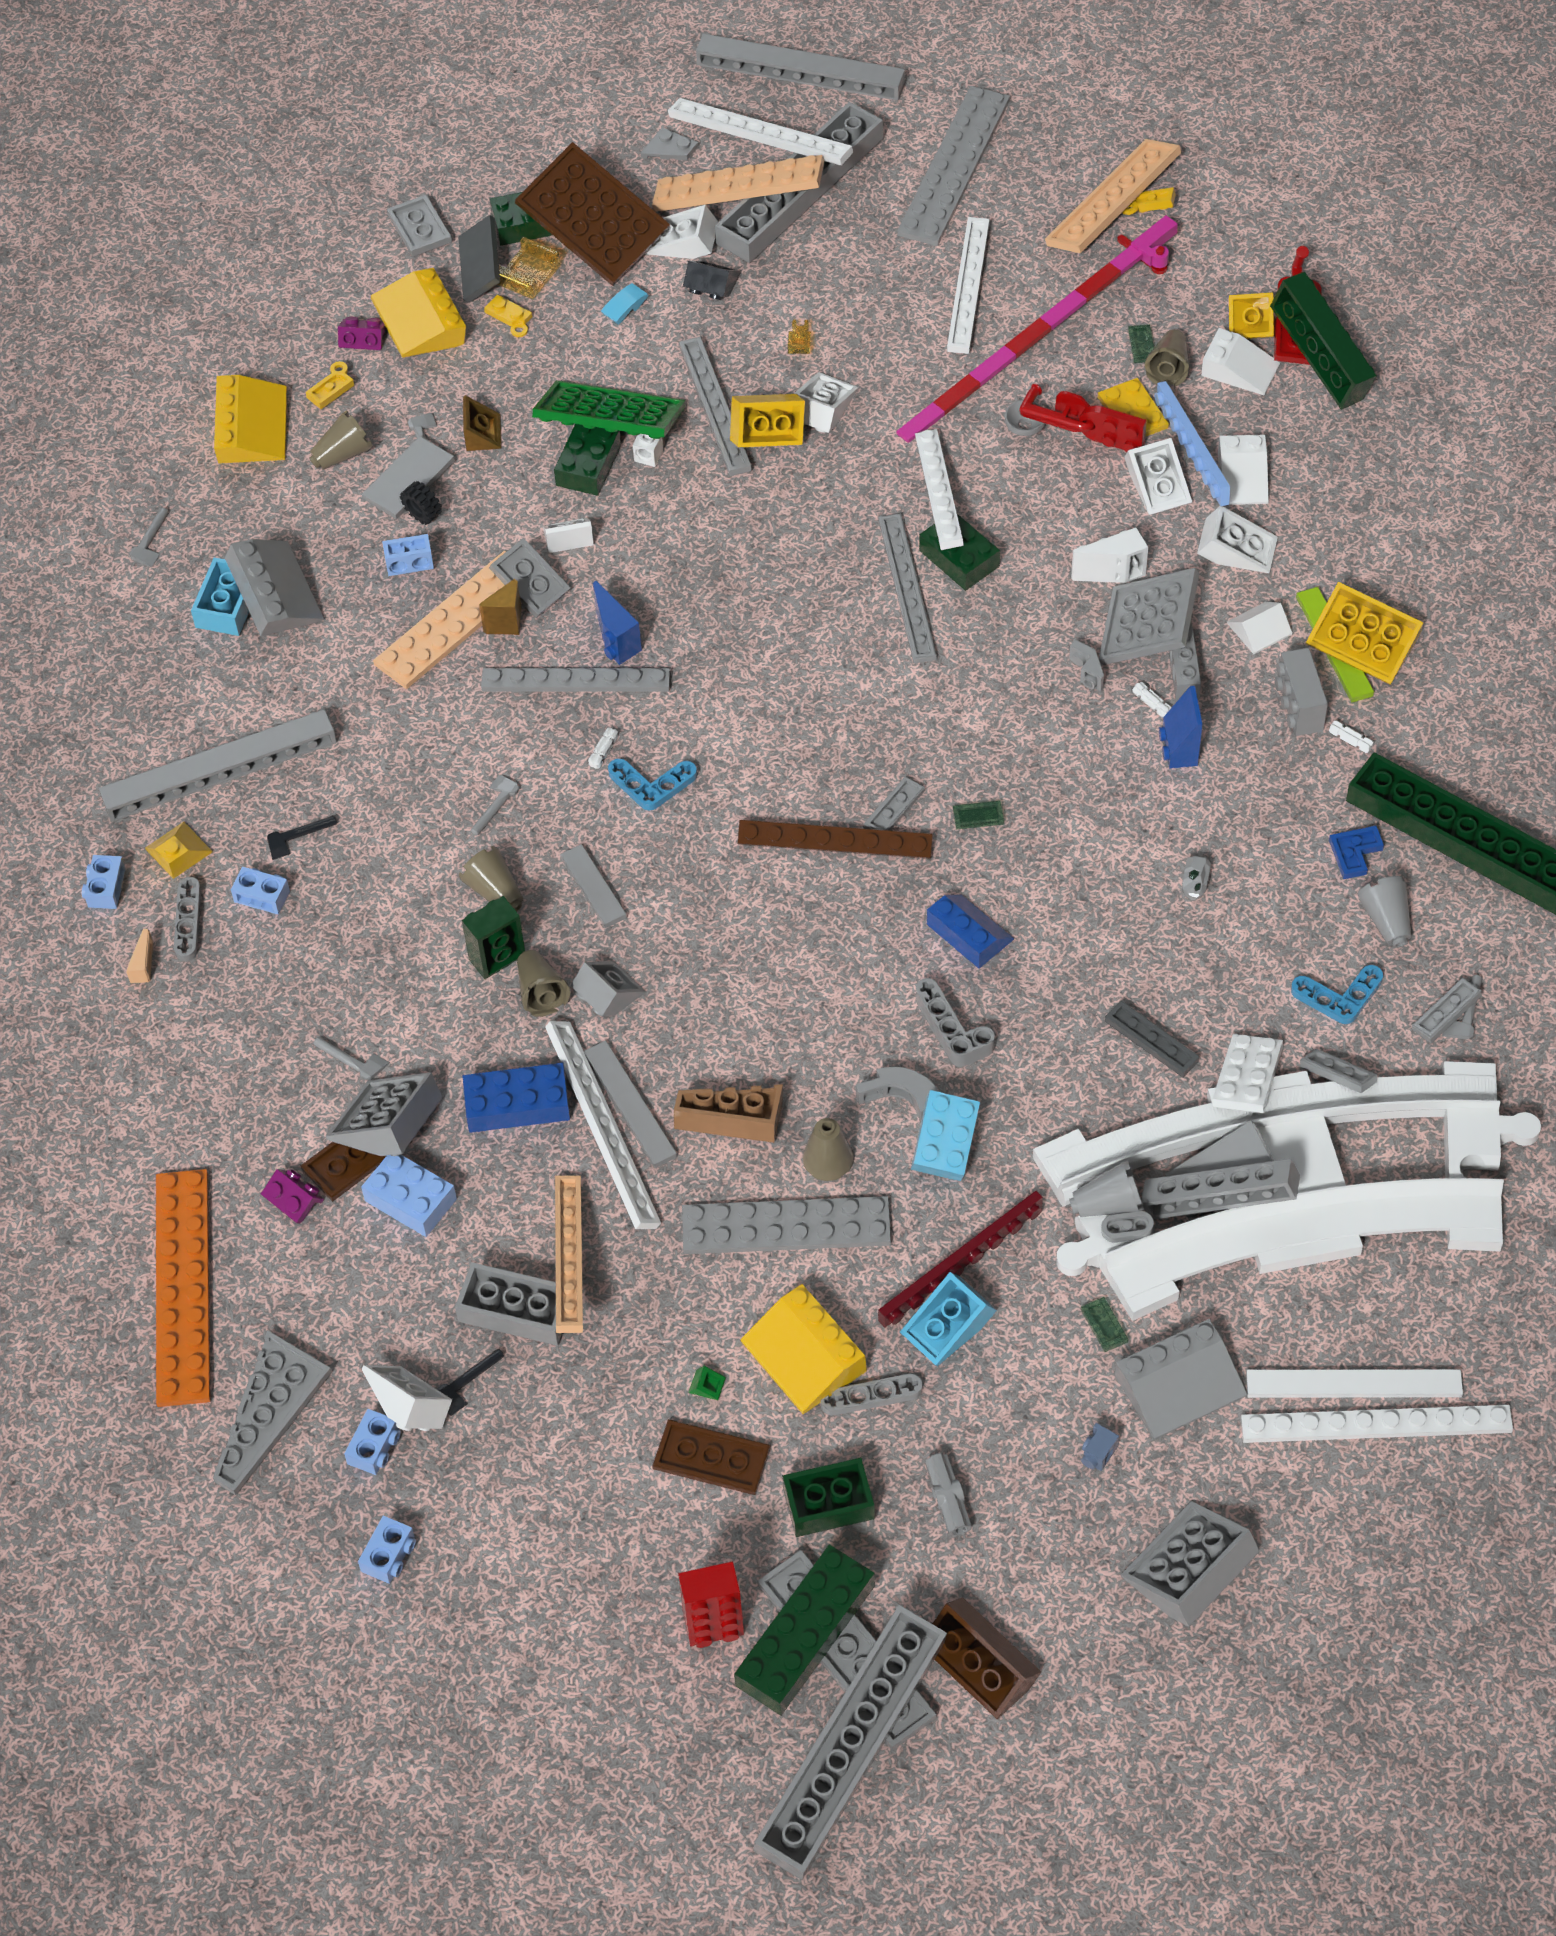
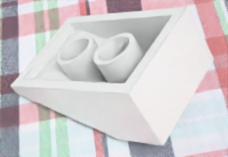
M706 205L663 217L670 224V228L645 254L689 259L711 254L716 235L715 225L718 223V220Z
M1219 328L1203 358L1201 376L1265 395L1280 362L1274 361L1273 357L1240 334Z
M820 372L815 374L794 393L805 400L804 425L812 426L819 432L829 433L838 424L859 387Z
M1265 435L1219 436V469L1230 485L1229 505L1268 504Z
M1172 438L1128 450L1124 458L1129 474L1148 515L1192 503Z
M1219 506L1205 519L1197 554L1215 564L1269 573L1278 537L1227 508Z
M363 1365L362 1371L385 1414L396 1422L398 1428L405 1431H411L412 1428H418L423 1431L442 1429L452 1399L401 1366Z

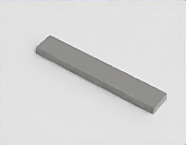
M606 1040L585 1050L584 1054L590 1066L654 1169L677 1158V1153Z

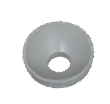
M1023 400L1012 403L1005 412L1006 426L1010 431L1017 435L1030 436L1042 430L1045 423L1026 418L1020 414L1019 408ZM1033 402L1034 405L1042 407L1040 404ZM1027 421L1032 426L1028 429H1022L1019 427V423Z

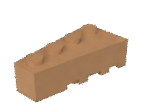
M783 1084L774 1085V1088L761 1089V1086H751V1089L735 1090V1087H728L723 1091L714 1092L712 1089L678 1090L674 1106V1129L774 1143L783 1104Z

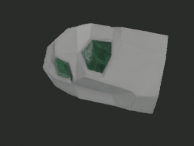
M1197 856L1187 858L1182 890L1184 895L1190 900L1196 901L1207 890L1211 862L1206 858Z

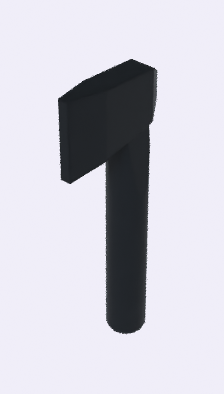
M330 816L283 833L273 832L268 834L267 840L272 860L291 854L285 844L286 841L337 824L336 817Z
M500 1349L495 1350L449 1385L442 1384L437 1388L438 1391L452 1399L448 1410L450 1416L467 1405V1402L457 1391L501 1360L504 1354Z

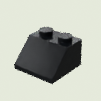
M688 261L683 287L689 288L690 293L701 295L702 292L710 293V298L722 300V297L730 296L741 271L704 261Z

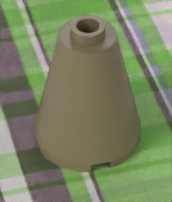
M1179 330L1167 331L1145 360L1144 367L1147 378L1157 385L1159 382L1166 381L1167 384H1174L1175 387L1183 383L1189 373L1186 337Z
M345 411L310 450L312 456L309 459L316 469L321 467L324 470L370 450L373 445L371 441L367 442L364 438L366 433L352 415L349 416L348 411Z
M491 846L493 850L489 852L483 849L463 866L466 871L464 874L459 873L460 880L489 902L504 896L517 912L522 907L523 896L500 850L495 846Z
M528 950L523 952L517 959L521 1001L524 1009L535 1017H543L558 1012L555 1008L562 1004L565 1006L570 997V988L567 982L538 951Z
M824 1118L819 1120L814 1126L803 1152V1164L805 1169L816 1179L823 1181L837 1180L851 1169L854 1161L853 1151L839 1124L834 1119Z

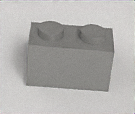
M614 961L584 962L570 985L577 992V996L587 1001L593 1007V1011L602 1017L617 1015L646 992Z

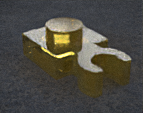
M793 320L792 331L788 333V354H810L811 331H809V322L805 320L803 326H797L796 320Z

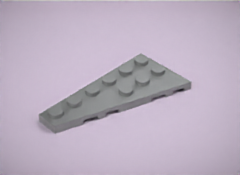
M268 1330L264 1338L265 1342L262 1350L259 1351L254 1372L250 1375L239 1405L236 1421L232 1424L229 1432L230 1437L226 1448L222 1451L213 1476L216 1484L234 1495L240 1491L332 1373L330 1367Z

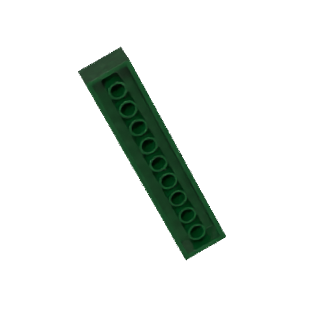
M1373 752L1349 783L1346 797L1348 803L1556 915V849Z

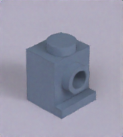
M1095 1423L1092 1437L1088 1436L1082 1446L1084 1456L1081 1459L1082 1464L1090 1469L1097 1468L1102 1471L1118 1447L1119 1435Z

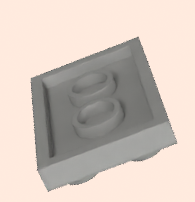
M427 195L387 208L388 217L412 257L452 243L448 230Z
M524 538L489 567L504 585L513 579L518 581L520 601L535 618L539 617L570 590L568 584Z

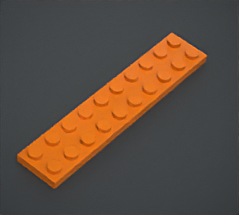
M207 1169L159 1173L156 1174L157 1407L210 1402Z

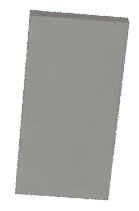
M419 436L361 494L362 499L397 520L406 511L404 509L405 505L401 503L400 493L414 481L422 482L425 484V487H430L455 462L454 456Z
M1249 1121L1165 1175L1167 1177L1271 1162L1274 1160L1255 1123ZM1188 1214L1186 1217L1191 1218L1196 1214Z

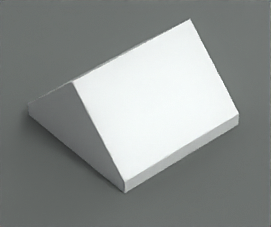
M588 518L543 525L548 553L594 545L591 521Z
M1264 602L1227 621L1230 628L1253 654L1292 635L1281 603Z

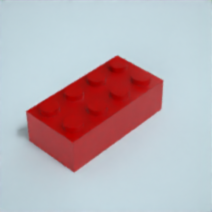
M733 1561L678 1573L683 1616L690 1647L696 1645L698 1648H704L718 1640L732 1642L737 1640L739 1636L744 1635L740 1589Z

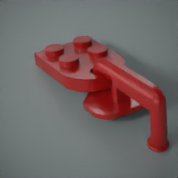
M1299 246L1296 250V256L1291 267V277L1302 273L1303 262L1309 255V249L1306 246ZM1287 276V277H1283V278H1281V279L1279 280L1278 286H1277V291H1278V289H1279V287H1280L1282 281H1283L1284 279L1289 278L1288 276ZM1313 280L1315 287L1322 295L1321 285ZM1276 317L1274 361L1310 365L1281 321Z
M1032 384L1019 408L1020 414L1026 418L1071 432H1082L1090 440L1102 443L1107 447H1115L1128 452V450L1144 446L1147 420L1103 406H1090L1082 396L1068 391H1061L1057 394L1055 411L1033 404L1036 397L1042 394V389L1038 384Z

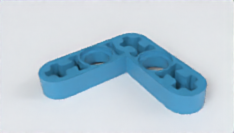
M614 759L608 765L609 777L640 807L649 811L657 809L694 782L697 777L696 766L690 761L678 763L652 783L648 782L624 759ZM615 768L619 770L623 768V773L626 777L624 778L620 771L615 772ZM683 770L686 771V772L690 771V774L688 775L687 773H684V774L682 775V771H683ZM634 781L641 784L636 789L628 787V784ZM672 783L674 787L670 790H665L662 788V785ZM645 795L648 796L649 798L654 797V801H651V800H647V801H646Z
M1365 966L1343 996L1309 977L1299 976L1292 982L1291 993L1296 999L1342 1024H1350L1355 1021L1380 987L1383 980V972L1378 966ZM1376 975V978H1372L1367 986L1365 984L1367 976ZM1303 985L1307 986V989H1303L1302 991L1298 990V987H1302ZM1314 990H1316L1313 995V998H1311L1310 995L1313 994ZM1354 991H1361L1365 994V997L1363 999H1356L1352 996V993ZM1321 996L1328 997L1331 1002L1327 1005L1320 1004L1317 1001V999ZM1335 1002H1337L1338 1006H1335V1009L1333 1010ZM1346 1009H1349V1010H1350V1014H1349V1013H1346L1345 1015H1342V1014H1341V1012H1342V1011H1345Z

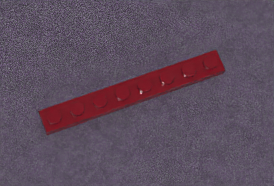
M1034 1191L878 1309V1321L884 1328L891 1323L893 1325L899 1323L904 1317V1313L909 1309L915 1310L921 1306L924 1298L934 1292L949 1272L960 1276L967 1265L979 1262L988 1249H996L1003 1242L1004 1237L1008 1234H1016L1022 1228L1025 1221L1029 1218L1031 1220L1037 1218L1042 1212L1043 1197L1037 1191Z

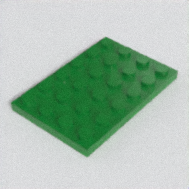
M556 380L533 408L532 417L539 418L543 422L554 420L560 421L564 425L580 424L588 429L599 427L605 428L608 432H617L619 430L625 431L629 435L645 434L649 435L650 438L660 439L666 436L685 409V400Z

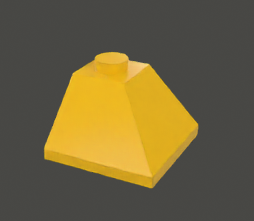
M1274 293L1229 295V331L1240 334L1246 339L1274 337L1276 314L1270 307L1275 297Z
M182 822L145 847V850L173 879L212 853V850L185 822Z

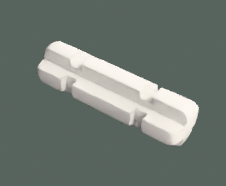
M1143 682L1135 684V687L1132 689L1133 693L1138 698L1141 696V700L1153 711L1157 710L1156 713L1163 718L1171 707L1167 703L1164 704V701L1151 689L1148 691V687Z
M1337 720L1331 724L1329 729L1331 734L1335 736L1340 735V739L1354 747L1359 746V749L1365 753L1370 752L1372 749L1373 740L1367 737L1363 738L1362 734L1348 726L1343 727L1344 724Z
M609 727L605 730L604 736L601 737L593 751L594 753L588 759L590 767L595 769L601 767L602 759L607 757L613 746L612 742L615 743L618 738V731Z

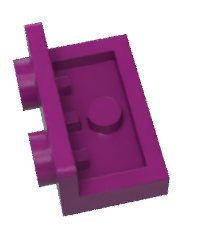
M346 317L338 325V347L381 350L382 336L387 328L383 321H380L378 318L358 320V317Z
M290 1168L288 1170L276 1169L261 1195L294 1222L300 1224L304 1221L315 1203H322L324 1198L318 1194L319 1189L315 1186L301 1181V1175Z

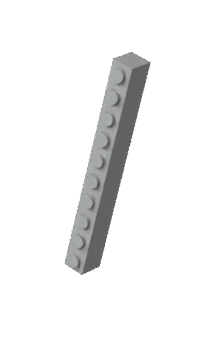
M703 34L696 49L697 65L885 99L898 101L905 84V69L715 35Z
M325 709L312 712L307 716L290 720L284 724L267 728L264 731L244 736L241 739L224 743L218 747L198 752L195 755L175 760L172 763L155 767L149 771L132 775L114 783H109L106 786L100 787L99 791L110 821L113 822L336 744L334 729Z

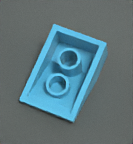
M949 1272L900 1333L933 1364L939 1366L976 1335L997 1310L961 1277Z

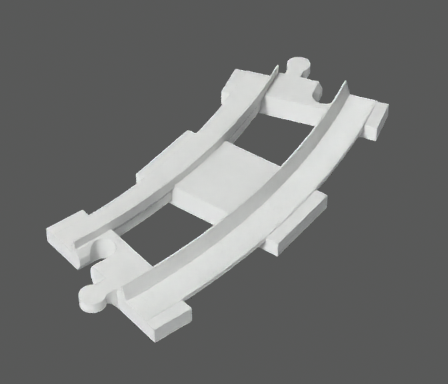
M1444 1061L1442 1075L1377 1077V1083L1362 1093L1334 1081L1311 1084L1307 1071L1275 1076L1263 1113L1213 1107L1212 1098L1216 1087L1210 1088L1207 1092L1208 1104L1149 1119L1086 1141L1080 1130L1077 1129L1033 1149V1159L1062 1207L1070 1204L1069 1199L1074 1198L1072 1192L1122 1162L1128 1161L1131 1170L1160 1160L1206 1148L1249 1121L1255 1123L1274 1161L1292 1159L1300 1174L1296 1200L1232 1208L1167 1228L1139 1240L1118 1243L1105 1240L1101 1233L1102 1221L1109 1215L1080 1217L1079 1215L1075 1217L1076 1230L1081 1236L1082 1241L1078 1243L1068 1242L1060 1246L1057 1251L1056 1260L1058 1269L1067 1276H1077L1083 1273L1087 1266L1100 1267L1129 1317L1134 1321L1177 1301L1179 1290L1174 1282L1251 1257H1255L1259 1274L1358 1256L1361 1255L1363 1248L1361 1236L1402 1232L1447 1231L1448 1249L1500 1252L1503 1244L1501 1194L1504 1179L1465 1178L1461 1171L1465 1169L1498 1171L1501 1158L1500 1146L1510 1141L1522 1146L1535 1143L1540 1134L1541 1124L1535 1115L1527 1112L1518 1113L1514 1116L1499 1115L1500 1101H1497L1495 1063ZM1443 1117L1445 1178L1398 1180L1346 1186L1327 1124L1393 1118ZM1142 1225L1136 1227L1138 1230L1144 1229ZM1112 1229L1110 1230V1232L1117 1233L1119 1232V1230Z

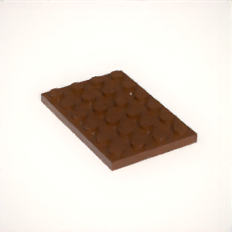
M573 142L515 199L516 205L612 286L670 228V224Z

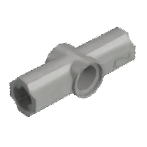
M941 1453L932 1455L929 1459L925 1460V1465L932 1483L933 1498H937L938 1506L936 1507L938 1510H941L949 1536L965 1534L971 1530V1523L964 1506L965 1499L961 1484L958 1479H955L948 1455Z

